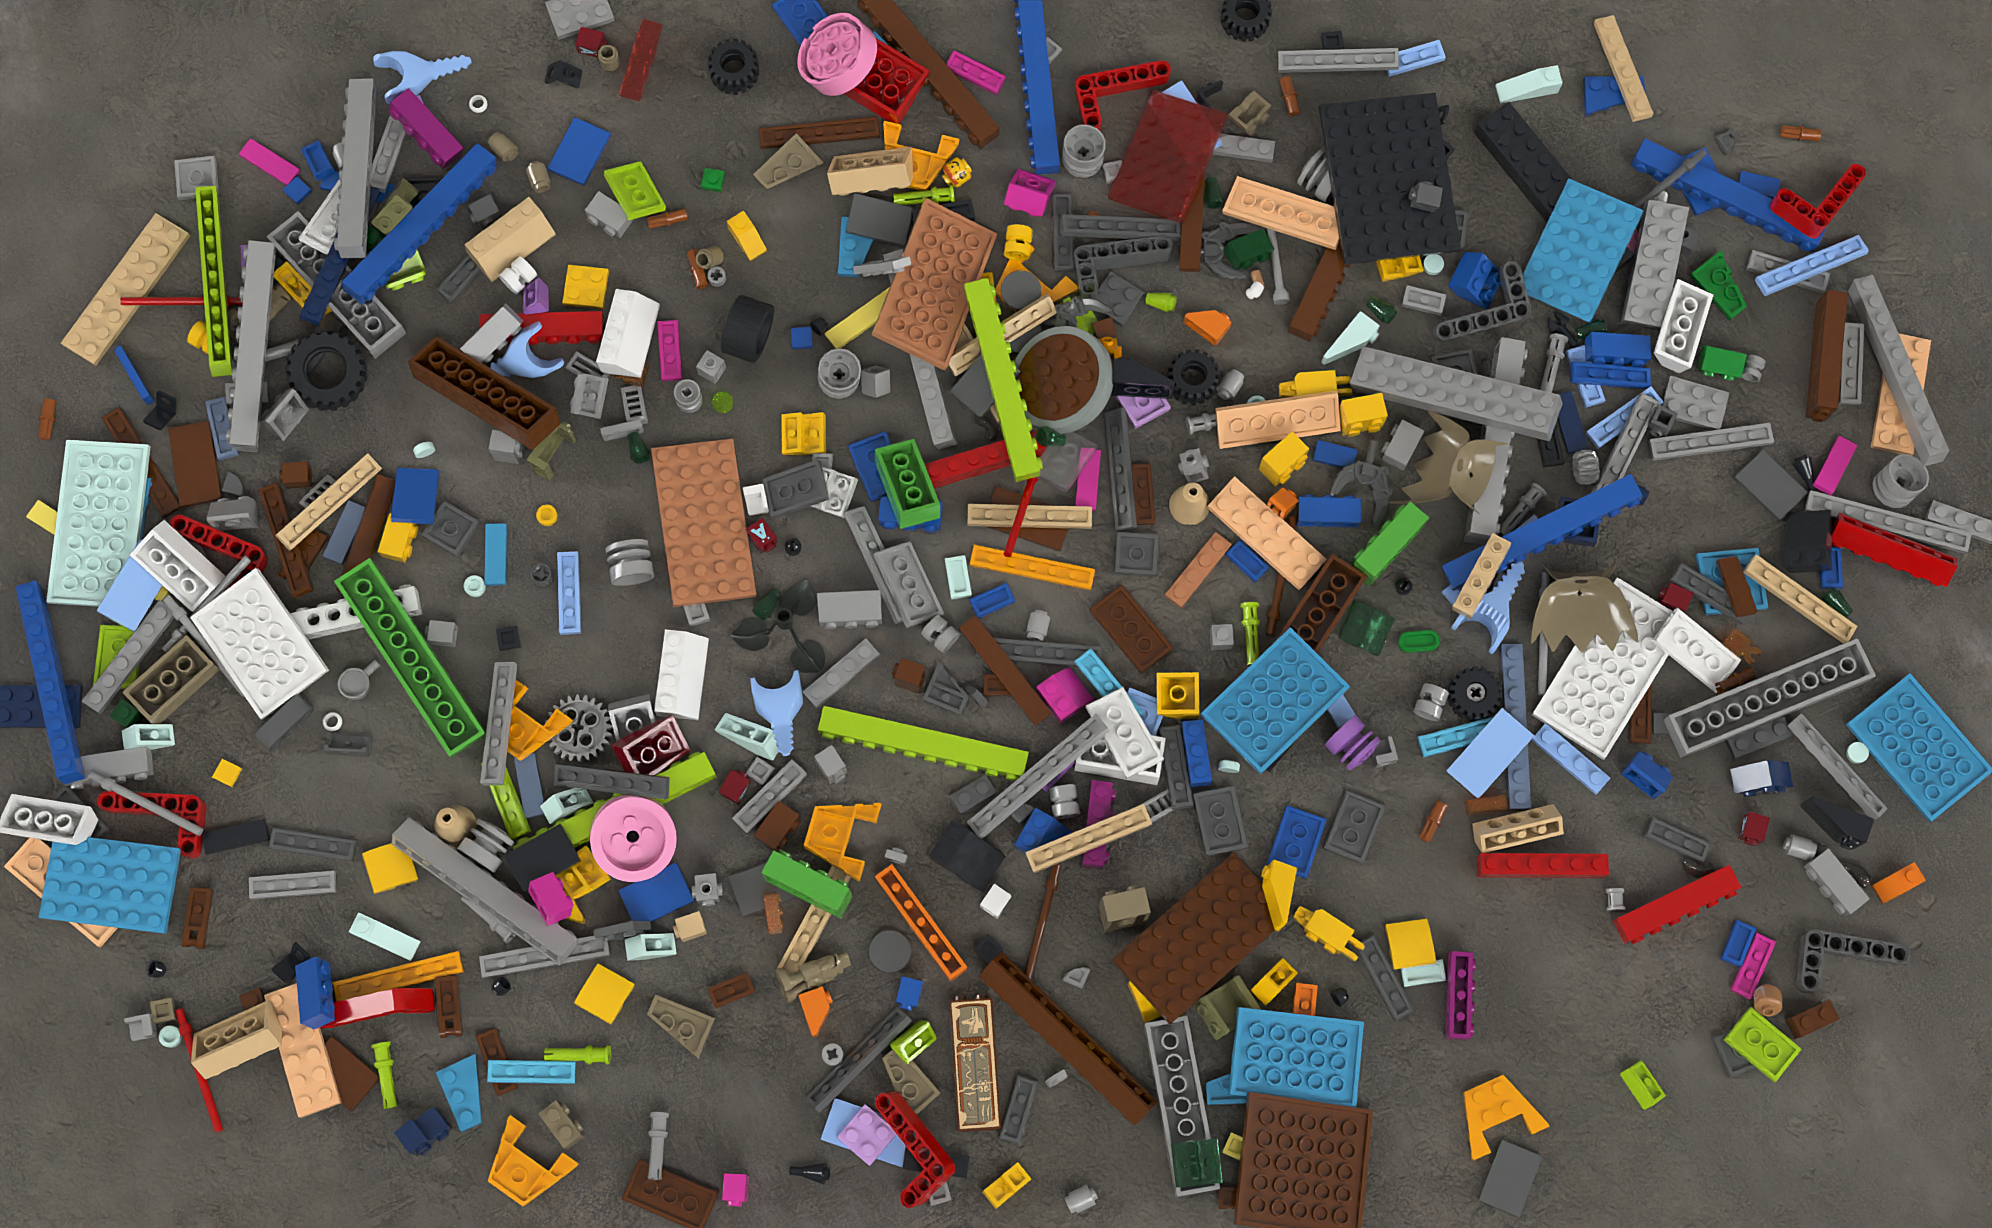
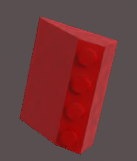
M876 38L877 54L871 70L856 87L843 94L888 122L899 124L909 111L930 70Z

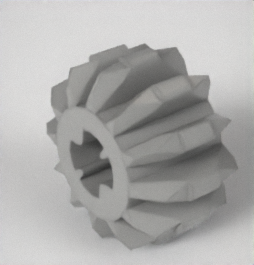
M1586 449L1576 452L1572 457V470L1576 482L1585 485L1596 483L1599 479L1600 465L1595 451Z

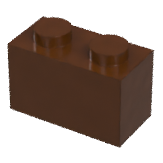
M901 658L900 663H895L892 679L895 680L896 687L919 694L926 675L925 666Z
M778 801L754 836L770 849L776 852L778 849L782 850L789 840L787 836L791 831L795 832L801 823L799 821L800 815Z
M1827 1000L1787 1018L1785 1021L1794 1039H1797L1840 1018L1831 1001Z

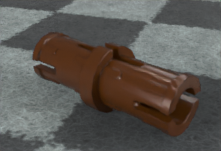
M1747 667L1738 673L1733 672L1728 678L1715 683L1717 687L1715 689L1719 694H1723L1740 687L1744 683L1755 679L1756 675L1753 674L1756 672L1752 667Z

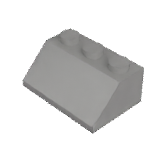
M880 590L817 593L819 624L824 629L832 630L836 629V626H845L847 629L857 628V625H866L868 628L878 627V624H882Z

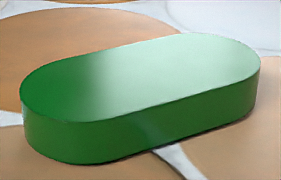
M1433 630L1404 632L1398 639V647L1404 653L1431 652L1440 643L1439 635Z

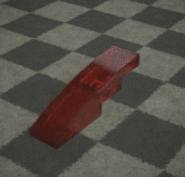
M643 19L619 96L636 101L641 100L651 63L654 62L663 24Z

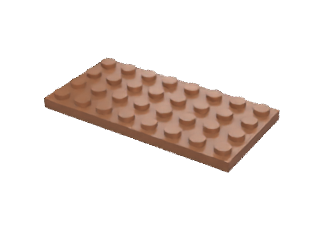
M925 198L902 254V257L910 256L911 265L905 266L904 271L895 273L871 335L945 371L948 368L969 311L964 284L981 279L997 233Z
M733 439L651 448L673 607L756 597Z

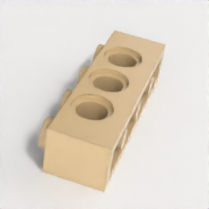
M1492 533L1452 608L1453 611L1472 619L1507 555L1511 542Z
M1554 804L1472 823L1474 841L1482 853L1564 834L1562 816Z

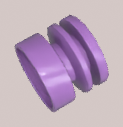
M1356 715L1347 721L1324 745L1333 755L1338 754L1340 751L1345 753L1340 760L1341 763H1344L1348 758L1352 760L1346 766L1349 771L1366 761L1381 741L1378 737L1371 742L1368 741L1373 734L1372 731L1367 732L1365 735L1360 733L1365 724Z

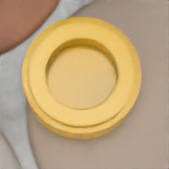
M542 505L538 508L536 517L541 525L551 526L557 521L558 514L553 506Z

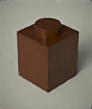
M307 461L282 463V470L279 471L280 482H283L287 489L312 487V468Z

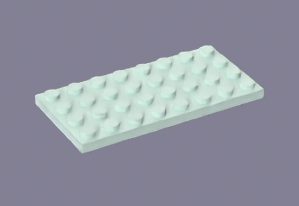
M66 440L47 603L97 607L102 603L140 540L151 446L146 444Z

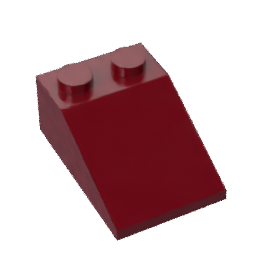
M673 715L636 730L611 745L625 772L648 775L657 774L690 752Z

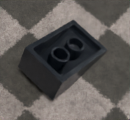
M1119 357L1113 361V388L1111 396L1173 398L1175 381L1136 360H1130L1128 357Z
M1831 510L1789 513L1784 543V568L1789 573L1832 571Z
M1815 796L1802 802L1801 808L1833 841L1840 843V847L1852 850L1867 843L1874 822L1873 818Z
M951 820L929 854V859L981 892H984L1006 857L954 820Z

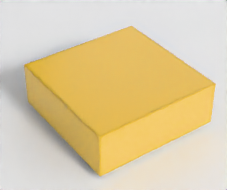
M222 759L212 778L233 787L242 768Z

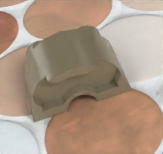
M1253 91L1239 107L1237 106L1229 113L1228 118L1251 136L1258 128L1257 125L1260 122L1263 124L1270 116L1268 111L1272 105Z

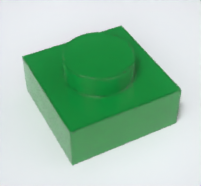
M705 168L701 189L721 193L725 171Z

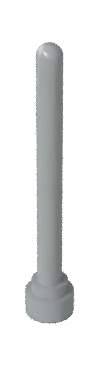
M1267 228L1268 238L1275 248L1271 253L1276 287L1273 301L1275 305H1283L1290 302L1289 293L1283 285L1276 231Z

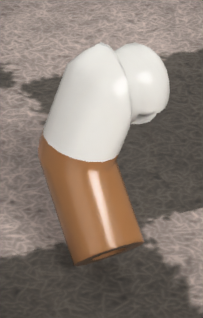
M1255 270L1250 273L1253 284L1251 288L1246 290V295L1249 299L1258 298L1265 288L1260 270Z

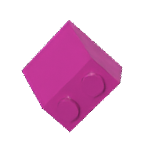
M1018 169L1009 183L1004 205L1009 206L1012 210L1028 212L1029 215L1034 217H1042L1048 206L1056 181Z
M1070 667L1053 674L1036 687V693L1060 725L1094 701Z

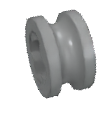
M721 267L711 268L708 271L709 283L714 287L724 285L726 282L725 271ZM716 273H720V277L722 276V278H718V281H715L714 277H712Z

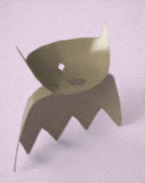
M1428 411L1442 429L1439 432L1423 437V440L1434 454L1413 463L1422 481L1401 489L1412 500L1390 501L1389 503L1431 502L1445 499L1454 492L1462 502L1480 515L1472 505L1479 500L1488 485L1495 463L1496 446L1509 443L1491 440L1470 441L1468 431L1443 415Z
M1617 557L1611 567L1600 571L1584 573L1556 572L1543 565L1549 575L1556 581L1546 587L1540 597L1532 625L1531 644L1534 643L1541 631L1552 652L1556 650L1565 635L1572 640L1581 652L1585 651L1596 634L1611 651H1614L1623 630L1635 642H1638L1635 622L1627 601L1620 588L1608 579L1615 570Z

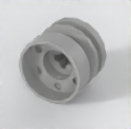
M1078 125L1067 132L1063 144L1062 164L1069 174L1075 177L1087 178L1100 170L1106 146L1103 134L1091 125Z
M1320 149L1303 167L1297 184L1303 186L1308 181L1305 188L1307 191L1316 185L1317 189L1314 195L1326 203L1332 197L1326 157L1323 160L1325 151Z
M840 348L830 350L824 354L819 362L817 376L819 387L823 393L831 398L842 399L849 397L856 391L860 382L861 366L855 354ZM838 373L841 374V380H837Z
M1901 454L1894 457L1874 477L1873 490L1877 498L1884 505L1891 508H1902L1907 506L1928 486L1929 474L1918 458Z
M624 540L606 547V555L609 556L607 562L608 564L615 565L609 569L612 585L630 586L644 583L654 578L652 562L646 560L651 556L647 540Z
M478 818L475 824L481 827L482 830L479 832L473 827L470 829L476 836V839L472 840L465 837L457 849L489 871L495 873L502 863L496 853L498 851L503 854L509 853L508 850L502 847V844L505 843L513 847L515 842L509 838L506 832L494 824Z

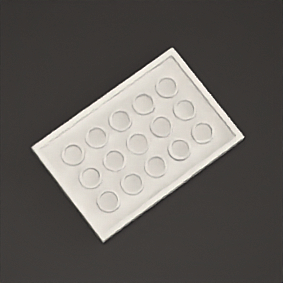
M258 568L252 570L190 617L261 720L267 718L292 697L299 694L329 671Z

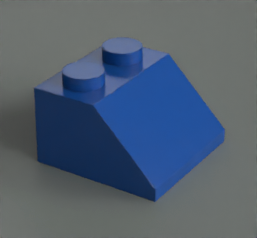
M1638 751L1620 773L1653 800L1664 793L1673 779L1670 771L1665 766L1657 765L1648 753H1642L1641 751Z
M1035 808L1017 839L1014 848L1026 854L1025 852L1069 835L1072 831L1055 818Z

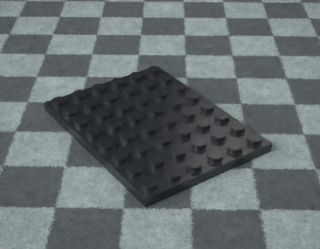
M1436 93L1319 105L1318 109L1343 264L1461 251ZM1422 181L1431 182L1433 186L1443 188L1440 207L1434 212L1410 207L1409 193L1411 188Z

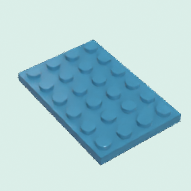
M1568 178L1523 273L1528 296L1591 323L1644 211Z
M1290 627L1201 713V716L1261 775L1350 686Z
M1911 673L1846 724L1849 730L1868 748L1873 758L1929 823L1992 773V767Z
M87 837V840L77 845L52 841L38 918L166 934L181 849Z
M1237 1007L1229 1094L1247 1096L1248 1092L1356 1108L1364 1022Z

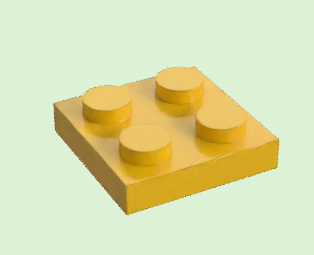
M568 265L563 305L604 310L609 270Z

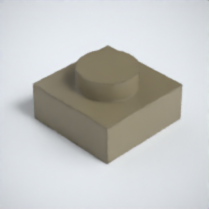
M174 998L150 1002L154 1024L177 1020Z

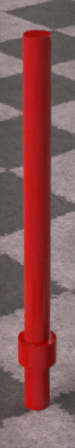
M227 295L228 307L230 305H243L240 297H230V295ZM121 297L120 303L121 305H204V297Z
M1040 476L1030 478L1027 481L1003 553L1005 557L1012 556L1035 483L1038 482Z
M181 1008L175 1010L180 1026L178 1030L180 1036L184 1038L191 1059L193 1047L191 1033H193L191 1024H188L184 1010ZM193 1066L215 1133L221 1132L223 1127L207 1079L205 1080Z

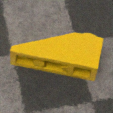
M285 262L274 272V278L302 309L312 287L288 262ZM329 307L327 308L324 316L331 312Z
M1274 859L1268 866H1264L1261 877H1263L1262 888L1274 930L1279 931L1287 924L1297 868Z

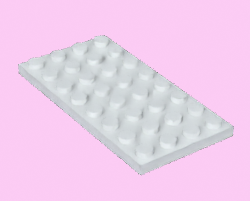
M1618 577L1615 579L1614 584L1620 588L1630 608L1638 634V642H1635L1623 630L1614 651H1611L1597 634L1584 652H1581L1574 645L1532 713V716L1546 723L1603 760L1608 755L1668 657V654L1652 642V640L1673 612Z

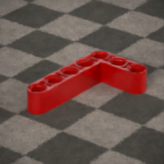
M1160 60L1078 77L1075 82V96L1082 125L1095 122L1097 125L1093 127L1100 131L1102 118L1097 97L1164 85L1170 79V64L1167 61ZM1157 71H1164L1166 74L1160 75ZM1143 74L1146 78L1141 79L1138 75ZM1125 78L1127 82H1120L1118 79ZM1106 82L1108 85L1101 86L1099 83ZM1085 85L1088 89L1082 90L1079 87ZM1091 104L1093 107L1086 108L1083 105Z
M1852 164L1818 208H1815L1793 191L1786 188L1778 191L1770 203V208L1776 215L1806 236L1817 238L1864 179L1866 170L1860 164Z
M176 515L170 521V526L188 541L195 542L202 547L238 562L245 555L251 559V562L227 589L242 579L247 572H251L255 568H258L263 573L268 563V556L258 546L183 515ZM181 523H186L184 529L178 530V526ZM204 530V535L201 538H196L197 533ZM223 538L222 544L215 546L216 540ZM237 546H242V550L234 554V549ZM261 554L259 560L252 561L254 555Z
M103 792L97 799L98 806L111 814L158 815L137 803H134L131 808H127L129 799L116 792ZM136 793L150 801L155 799L157 805L190 822H195L197 826L203 828L202 833H204L206 804L199 797L185 794ZM109 798H113V804L110 807H106V801ZM176 800L177 806L170 810L169 804ZM194 801H197V802H198V807H197V809H195L194 811H191V810H190V805H191ZM179 826L177 847L181 849L183 856L190 859L197 858L202 851V834L198 836ZM193 843V850L190 853H186V846Z
M395 988L333 1002L335 1020L320 1028H333L395 1013L419 1014L435 1011L433 989Z
M889 1091L881 1093L875 1099L877 1110L924 1169L900 1194V1202L905 1208L917 1207L924 1204L954 1174L955 1164L899 1092Z

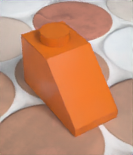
M1216 310L1187 313L1183 321L1185 325L1215 347L1228 332L1232 323L1225 313H1219Z
M1281 488L1269 499L1267 506L1284 520L1297 506L1299 500L1296 499L1297 496L1293 491Z
M1913 862L1871 886L1882 904L1923 883L1926 879L1916 863Z
M823 986L798 995L813 1038L818 1036L830 1011L829 1003L833 1002L829 990L824 991Z

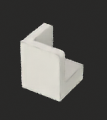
M758 484L743 487L749 516L768 513L769 509L764 485Z
M994 884L981 902L980 908L998 919L1003 908L1010 900L1011 895Z

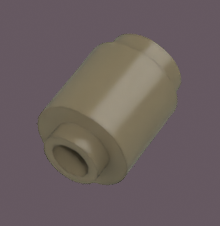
M604 45L599 49L598 58L601 67L606 71L616 70L620 65L616 48L611 45Z
M496 132L489 138L488 144L490 149L503 161H512L517 156L518 147L505 134Z
M539 161L531 162L526 168V173L532 189L536 193L549 190L551 181L545 164Z
M717 246L701 249L696 255V263L703 269L718 266L723 261V252Z

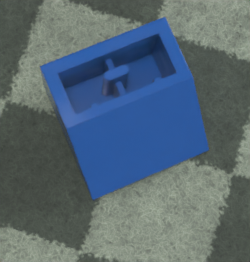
M1464 252L1448 287L1458 297L1481 308L1488 309L1500 285L1498 268L1483 253Z

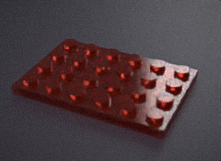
M1153 90L1108 195L1109 200L1183 224L1227 120V113Z

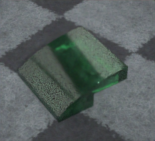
M1353 601L1338 638L1354 647H1360L1375 656H1380L1395 618L1371 606Z
M1218 1139L1171 1144L1176 1188L1223 1183Z

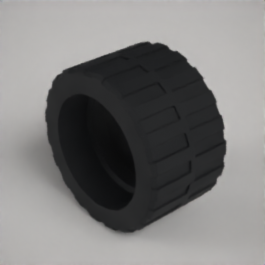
M739 295L732 305L723 329L720 345L721 352L755 363L760 357L770 333L774 317L773 305L745 295Z

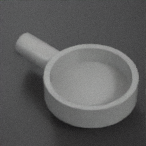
M374 660L364 670L359 668L345 670L338 679L340 693L350 700H359L365 697L371 687L369 676L381 665Z

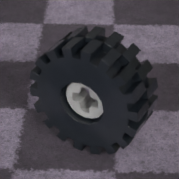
M1473 666L1471 669L1468 667L1462 672L1460 671L1448 687L1449 706H1453V712L1455 714L1458 712L1460 718L1464 719L1466 717L1468 721H1473L1474 719L1479 721L1483 718H1488L1499 707L1503 696L1501 694L1502 685L1499 686L1498 682L1500 680L1498 677L1494 678L1492 671L1488 673L1486 668L1478 669V666ZM1471 689L1474 691L1478 689L1480 698L1477 696L1473 698L1471 696Z

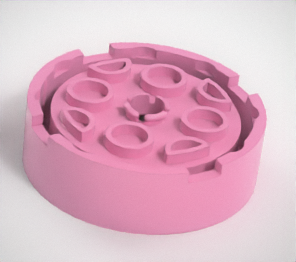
M836 13L824 18L812 28L814 31L808 39L804 38L797 59L801 76L820 93L829 96L840 95L856 87L871 70L877 54V41L873 32L852 14Z
M635 795L617 796L606 802L593 818L590 827L591 850L597 864L610 876L627 882L647 880L660 873L672 859L676 848L675 826L668 811L657 800ZM629 831H636L639 834L638 840L634 842L628 841L626 838Z

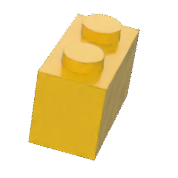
M389 513L378 549L379 555L383 558L406 563L407 557L409 558L412 553V539L416 538L418 533L417 523L391 522V513Z

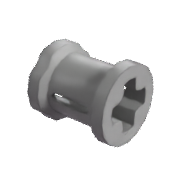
M1624 888L1606 889V894H1608V907H1606V911L1619 912L1626 910V907L1623 906Z

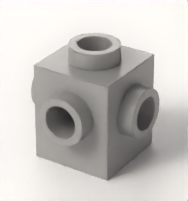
M1199 448L1190 449L1185 453L1179 454L1181 462L1178 463L1179 470L1182 475L1184 474L1188 483H1196L1209 478L1206 468L1209 466V461L1206 454L1202 455Z
M717 874L695 875V886H692L693 899L696 898L698 904L702 903V906H713L715 902H719V896L723 895L722 883H718ZM710 888L708 893H704L706 889Z

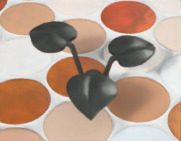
M807 579L794 584L783 594L781 598L782 608L776 612V620L772 621L769 630H767V625L762 619L749 618L731 633L732 639L740 647L750 651H758L764 649L769 644L767 635L771 634L776 625L782 630L789 629L798 646L791 654L792 666L802 673H820L825 666V654L821 645L813 640H807L801 645L792 626V616L794 613L798 616H806L814 610L816 605L814 592Z

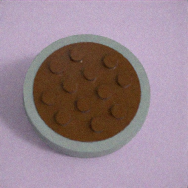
M1070 326L1047 329L1033 337L1021 349L1014 361L1016 367L1021 371L1015 380L1019 379L1022 391L1019 392L1020 398L1025 399L1027 411H1024L1026 419L1030 418L1031 425L1039 430L1054 434H1064L1081 429L1100 414L1110 398L1113 388V363L1111 357L1095 336L1082 329Z

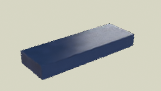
M1572 391L1558 394L1563 404L1557 420L1567 455L1580 450H1588Z

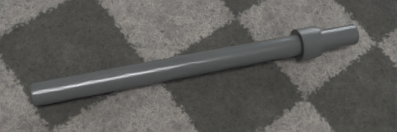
M1701 149L1691 158L1685 159L1677 170L1633 206L1642 209L1646 201L1653 200L1684 173L1696 167L1695 164L1707 155L1705 150Z

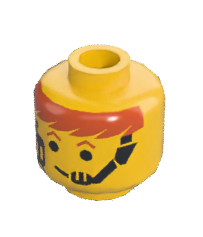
M956 157L943 166L945 174L942 177L948 186L952 184L958 188L970 180L972 170L964 158Z

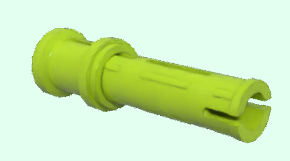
M953 185L946 188L933 187L927 191L893 193L894 203L899 205L923 203L925 198L937 204L947 201L955 202Z
M1244 602L1240 604V607L1243 608V621L1241 623L1245 627L1247 666H1251L1259 658L1257 627L1260 624L1257 613L1258 602Z
M391 1042L371 1045L375 1052L376 1062L374 1067L378 1069L384 1109L398 1107L391 1068L394 1061L391 1059L389 1050Z
M588 1045L585 1048L546 1047L544 1050L546 1054H553L544 1055L545 1061H585L589 1065L592 1062H605L606 1065H609L611 1062L610 1045H606V1047Z

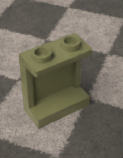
M402 178L377 205L371 223L385 235H388L412 209L410 202L418 194L419 190Z
M561 420L560 425L534 448L527 459L532 471L548 481H551L554 476L548 462L564 439L573 444L576 442L574 432L568 423Z
M1239 975L1193 1004L1216 1041L1235 1029L1237 1007L1261 1010Z

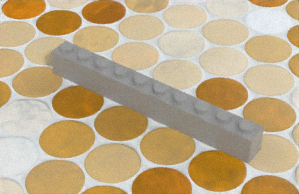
M373 78L349 79V87L345 89L348 103L344 104V112L347 117L346 120H343L345 137H342V147L344 153H341L340 157L343 170L339 171L342 185L338 187L340 204H337V215L339 216V221H336L335 224L338 238L334 239L335 250L339 251L341 258H366L377 89Z
M900 249L884 254V260L901 258L904 250ZM893 272L888 273L891 283L895 275ZM910 354L934 446L941 450L957 445L938 368Z
M1873 275L1854 279L1848 293L1861 323L1864 324V330L1921 463L1924 467L1943 462L1949 452L1948 446Z
M409 817L392 834L393 846L559 966L576 948L577 938L572 931L565 930L558 922L547 926L537 906L530 905L522 895L512 892L504 882L494 879L486 869H480L472 859L462 856L454 846L444 843L436 833H430L419 821H414Z

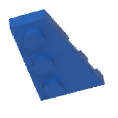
M1615 76L1584 77L1585 117L1600 110L1605 111L1610 107L1625 104ZM1639 77L1645 91L1644 77Z

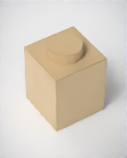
M699 911L675 919L676 925L673 926L676 938L680 937L683 942L707 934L702 915Z

